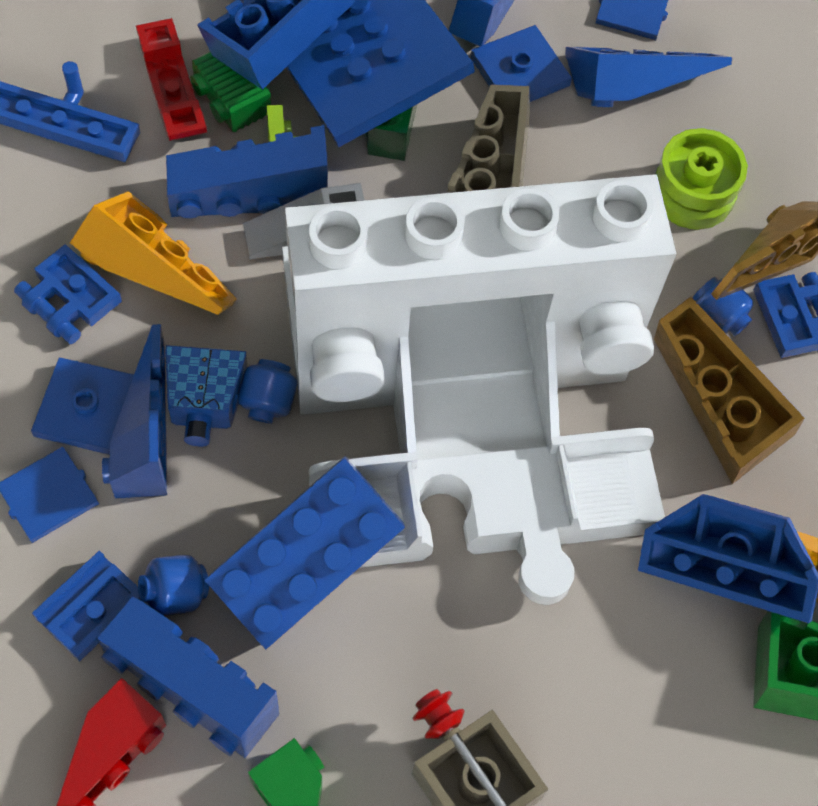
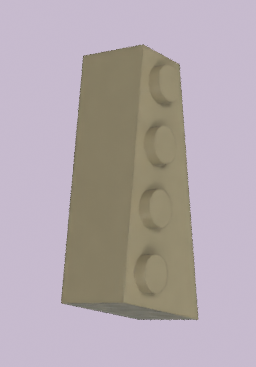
M490 85L475 120L473 133L470 140L466 141L461 153V161L448 183L447 193L523 186L530 118L529 86Z

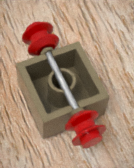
M435 689L417 701L415 706L418 712L412 719L414 721L425 720L429 728L424 737L426 739H440L443 737L444 740L442 744L415 761L412 770L413 777L433 806H534L542 800L548 791L547 786L493 709L463 730H460L458 726L461 724L465 711L463 708L452 710L449 706L448 701L453 694L451 691L441 694L438 689Z

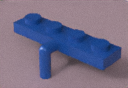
M68 61L62 65L67 86V92L63 100L0 81L1 125L124 163L126 162L140 134L139 124L78 105L84 90L78 66L75 62Z

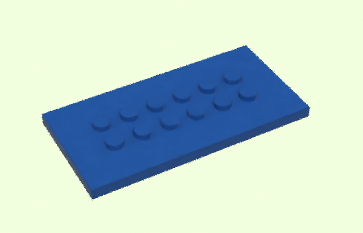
M357 0L286 67L338 147L343 146L475 72L473 61L426 0Z

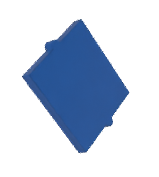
M599 0L601 6L595 24L656 40L662 21L667 19L668 12L665 9L668 0Z
M64 447L55 450L0 482V493L10 507L9 516L11 519L18 520L31 543L99 505L98 500L84 480L86 478L84 470L77 469Z

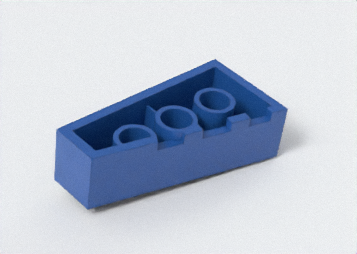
M235 0L225 7L227 10L226 14L213 22L208 17L197 24L212 56L263 90L357 0H246L243 3L240 0Z
M325 125L310 127L311 134L293 137L291 131L275 134L276 141L257 145L254 144L252 139L238 141L231 150L221 151L217 146L166 155L167 198L171 217L192 219L207 215L232 217L238 214H265L321 188H328Z
M132 596L97 638L102 650L105 652L101 658L118 673L123 674L127 669L140 679L137 682V686L152 699L159 701L163 696L176 707L172 712L185 724L195 728L199 723L211 732L212 735L209 740L222 752L231 756L236 751L246 759L279 716L277 691L264 682L258 690L255 689V684L246 676V670L232 661L226 664L225 667L217 663L219 661L218 656L207 644L196 637H190L185 642L180 638L183 631L177 624L135 596Z

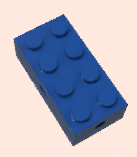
M344 456L211 572L204 581L266 650L405 528V525L349 459Z

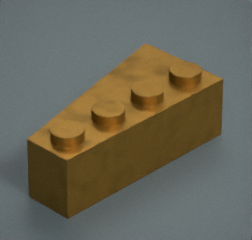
M691 296L659 320L654 341L731 483L734 484L795 436L805 418Z

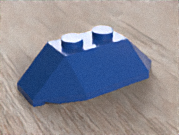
M702 494L645 529L638 571L806 623L812 621L818 593V572L789 517Z

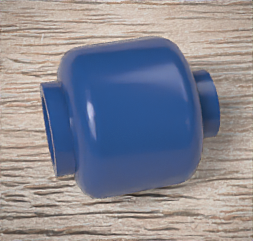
M713 277L692 298L726 334L730 332L735 337L752 321L747 314L752 309L753 300L743 289L716 300L711 293L722 279L718 280L716 277Z
M259 359L258 364L250 365L246 368L238 396V403L244 409L249 410V419L272 424L274 417H286L290 413L298 385L296 377L290 373L291 367L273 360Z
M191 555L153 558L147 565L145 575H140L138 579L139 597L142 602H148L151 608L163 616L194 612L201 605L202 600L207 598L209 593V585L204 581L208 577L206 568L203 564H198Z

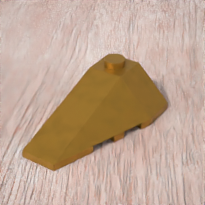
M802 201L789 207L781 205L767 217V226L734 264L711 295L718 300L811 262L818 255V202Z

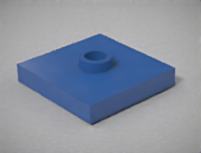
M536 25L471 50L470 58L489 87L490 85L529 86L530 102L571 85L572 77Z
M59 357L31 429L33 437L110 455V439L134 374Z

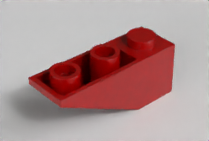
M123 678L87 712L56 806H96L94 801L107 788L112 791L125 780L131 770L128 765L141 752L144 755L150 753L164 736L162 730L167 726L162 714Z

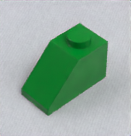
M293 738L248 771L250 783L267 806H320L323 787L320 771L325 767L310 745L302 749L297 740Z

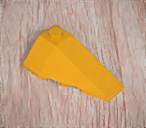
M129 191L95 204L70 242L71 245L80 251L82 258L90 264L217 315L236 302L237 298L208 267L192 262L188 257L190 248L183 240L175 242L164 232L168 224Z

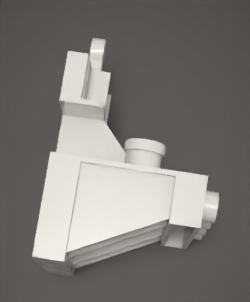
M657 174L285 208L287 246L282 247L283 270L295 373L298 383L300 415L392 405L394 407L400 453L349 459V461L404 522L405 528L360 568L423 561L433 552L431 529L420 504L429 496L449 494L457 498L464 505L467 512L463 525L467 550L474 555L517 550L523 559L518 579L523 594L537 604L551 605L559 602L567 595L574 580V567L571 559L562 551V544L644 535L646 528L665 517L650 452L654 442L653 431L650 428H632L560 436L558 388L625 381L630 370L642 366L654 354L652 336L647 326L677 254ZM339 460L320 462L309 468V487Z

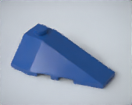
M566 47L565 50L577 95L591 99V106L613 107L614 101H629L732 65V57L713 53L667 51L666 55H663V52L633 49V54H630V51L600 47Z
M153 324L110 439V458L102 459L103 483L111 485L115 499L167 495L165 341L161 324Z

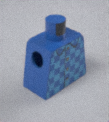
M166 345L167 400L171 423L186 426L184 434L185 443L197 447L207 446L210 442L211 428L228 429L233 424L239 405L238 396L242 380L248 367L246 351Z

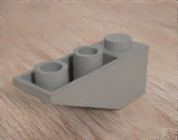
M361 183L321 188L244 222L243 226L249 259L283 255L282 247L287 246L285 208L364 201Z

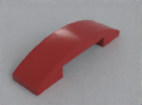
M173 19L136 25L147 73L169 141L208 133L199 101L195 97L182 56L181 44Z

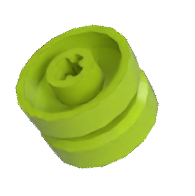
M697 128L685 130L673 136L663 150L660 164L655 174L658 177L669 221L679 227L699 230L712 228L727 218L744 185L748 168L744 152L733 139L719 131Z

